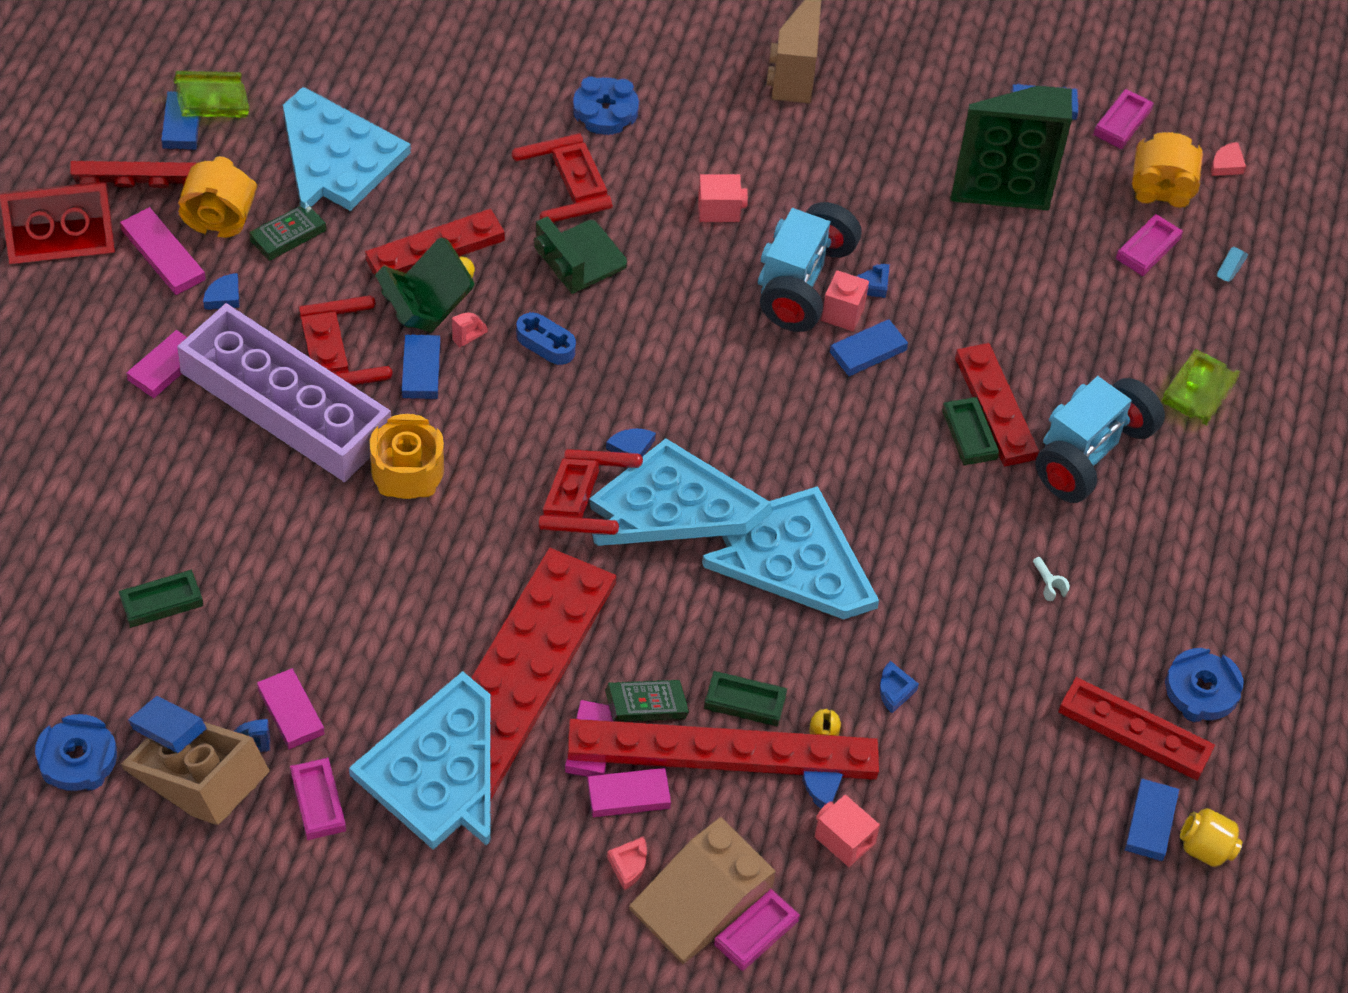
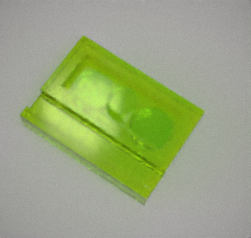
M176 71L173 80L177 85L176 93L181 115L247 117L250 108L244 84L241 83V72Z
M1195 349L1165 391L1161 402L1191 418L1196 416L1202 419V424L1207 426L1238 380L1240 371L1235 370L1233 372L1225 368V363Z

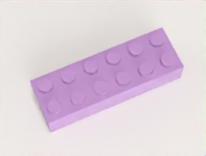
M227 303L177 346L180 369L183 375L343 482H346L370 459L371 434L377 426L379 429L391 417L389 409Z

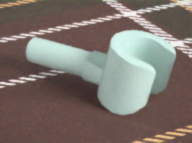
M1035 558L1033 563L1046 584L1043 591L1045 599L1048 601L1055 599L1056 592L1052 587L1059 589L1061 595L1065 597L1070 588L1067 579L1059 575L1053 576L1042 558Z

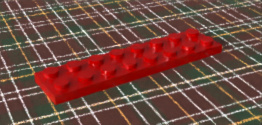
M550 547L471 677L490 694V801L616 584L617 575Z

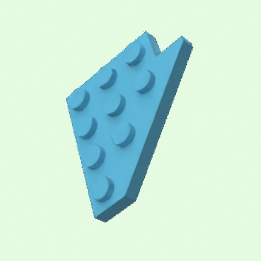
M302 87L283 104V116L300 205L304 209L309 205L312 207L324 196L351 211L411 152L410 143L305 87Z
M664 439L643 456L641 467L626 469L589 498L591 510L607 520H616L619 524V531L615 535L592 534L594 544L597 546L747 534L772 513L771 502L668 439Z
M818 486L769 501L771 502L772 513L747 534L722 536L727 548L703 555L702 564L704 568L843 620L878 609L879 599Z
M463 671L349 767L350 776L432 849H435L461 825L467 828L485 845L490 842V694Z

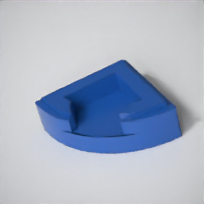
M890 264L874 265L872 269L857 276L869 281L867 296L886 298Z
M238 273L220 277L207 288L203 298L204 310L220 309L225 303L233 308H240Z
M645 429L620 431L608 439L606 450L610 452L638 453L643 457L654 443L656 433Z
M890 661L885 666L880 681L881 699L886 708L893 713L917 691L919 684Z
M268 719L250 721L238 726L234 730V732L252 737L259 752L270 751Z
M804 771L803 783L809 795L813 798L815 805L822 809L828 802L834 801L843 774L838 772Z

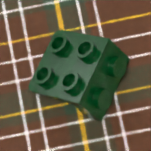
M548 216L536 221V237L533 239L535 249L571 294L627 268V258L595 220H587L563 232L558 230Z
M438 238L407 273L382 266L375 274L382 287L381 292L392 303L397 312L396 317L399 322L407 328L414 327L430 333L444 321L474 287V280L449 240L444 238Z

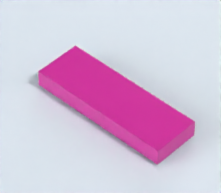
M150 207L120 222L123 233L175 295L206 280L203 269Z

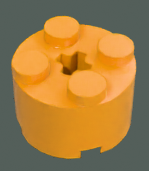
M1171 132L1154 134L1153 139L1145 142V138L1142 139L1136 146L1132 187L1136 192V199L1142 203H1152L1155 200L1165 201L1177 208L1188 206L1190 199L1199 191L1203 157L1201 147L1198 145L1197 149L1191 144V138Z
M219 156L215 157L213 161L199 162L190 169L178 202L180 206L178 210L179 216L189 227L197 232L206 234L208 229L219 231L217 237L227 238L235 236L242 231L246 222L257 184L243 171L234 167L233 162L228 158Z
M399 414L388 418L385 425L379 429L377 426L370 437L371 474L378 487V491L384 496H393L401 499L425 498L435 493L436 487L441 482L444 474V442L438 428L436 430L431 426L428 419L415 414Z

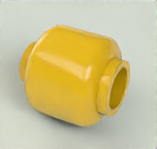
M1209 808L1203 809L1199 813L1192 812L1186 819L1180 832V839L1183 840L1185 852L1212 867L1220 866L1226 860L1233 861L1242 846V840L1238 839V824Z

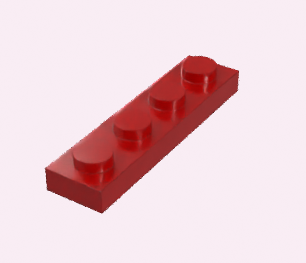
M71 161L70 175L75 182H80V184L106 181L113 182L114 186L121 188L135 187V183H148V186L152 188H168L169 183H183L184 187L190 169L197 163Z
M490 208L365 251V258L374 276L382 266L407 273L438 238L449 240L460 257L505 241V231Z
M990 343L957 349L955 360L972 397L978 398L998 448L1003 466L1006 467L1036 460L1039 450Z
M1078 677L1073 681L1058 713L1196 781L1199 780L1215 748V744Z

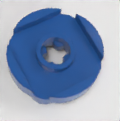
M606 77L584 78L581 82V87L576 90L573 98V114L577 121L580 119L586 124L585 128L593 133L611 135L622 132L623 126L628 125L630 122L631 125L634 124L638 117L639 98L633 90L632 82L627 79L618 80ZM603 103L611 104L607 109L602 108Z
M1193 648L1180 653L1173 661L1165 678V687L1169 699L1176 708L1182 711L1183 716L1192 722L1217 720L1229 715L1237 707L1243 689L1244 681L1237 665L1223 654L1221 658L1209 654L1211 650L1206 648ZM1201 678L1203 682H1211L1213 685L1209 690L1202 689L1197 685L1198 679Z
M74 714L61 718L62 723L56 724L52 728L50 725L45 728L40 734L35 747V756L43 780L57 788L70 791L95 790L102 786L105 778L113 770L117 759L115 739L111 732L106 729V725L96 717ZM76 746H82L83 753H85L82 757L73 759L70 755L66 754L67 751H74Z

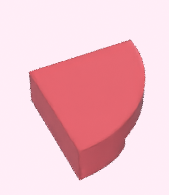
M1238 142L1227 144L1217 151L1211 166L1212 176L1244 174L1246 164Z
M462 313L452 318V340L459 348L488 332L486 324L474 313Z
M644 837L607 851V859L624 890L634 885L645 870L647 845Z

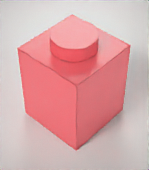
M700 174L698 188L699 222H740L741 209H747L748 201L747 188H741L740 174Z
M836 270L825 294L821 321L854 332L865 308L869 281Z
M846 794L835 804L828 802L816 816L818 822L815 838L848 867L853 865L876 844L880 824Z

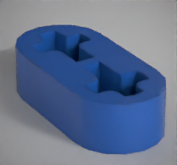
M530 312L519 317L516 324V338L521 345L553 364L563 365L573 360L575 357L576 339L571 332L538 313Z

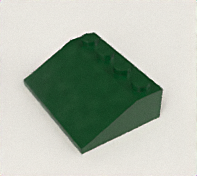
M1034 86L969 104L950 201L1049 211L1072 122V89Z

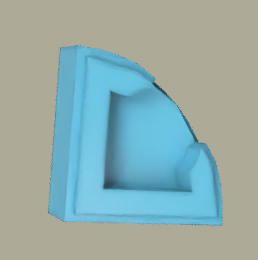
M1234 246L1233 248L1231 247L1217 273V277L1227 282L1231 281L1249 254Z

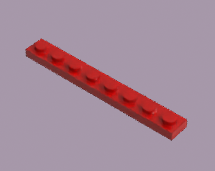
M584 719L569 720L567 760L793 775H803L804 771L838 772L843 774L842 778L877 780L879 774L878 738Z

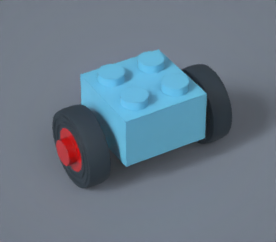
M819 202L810 206L806 212L792 208L786 220H779L774 232L775 240L773 244L767 243L763 250L761 262L765 263L758 279V284L762 286L761 309L766 317L777 326L793 332H805L817 324L823 311V302L813 286L824 267L825 256L834 258L846 257L856 249L861 239V225L850 211L834 203Z
M1097 376L1088 385H1080L1074 392L1071 401L1065 406L1063 404L1057 406L1049 418L1051 427L1043 440V443L1046 445L1040 451L1035 461L1037 473L1043 484L1055 496L1066 502L1078 503L1085 500L1097 486V474L1094 465L1119 443L1122 432L1135 439H1147L1161 428L1165 420V412L1161 401L1147 385L1133 378H1122L1111 386Z

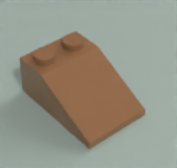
M804 0L779 30L778 43H771L769 63H775V67H768L767 86H773L772 100L811 103L817 60L821 0Z
M206 722L204 724L207 729L179 753L147 737L121 763L122 768L189 815L219 825L227 818L232 810L270 772L252 737Z
M720 817L695 836L630 904L629 909L682 964H685L773 888L776 871Z

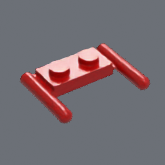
M581 133L512 150V158L517 162L553 154V160L573 201V204L542 211L539 216L540 220L548 216L554 223L613 208L611 197L607 194V188L585 142H583Z
M369 295L298 306L308 357L352 386L389 380L393 375L392 369L389 366L350 372L348 370L337 315L373 309L376 306L375 298Z
M566 449L564 459L561 461L545 502L544 514L539 518V529L607 535L617 534L619 524L616 520L582 518L599 474V466L639 468L643 464V457L638 453Z

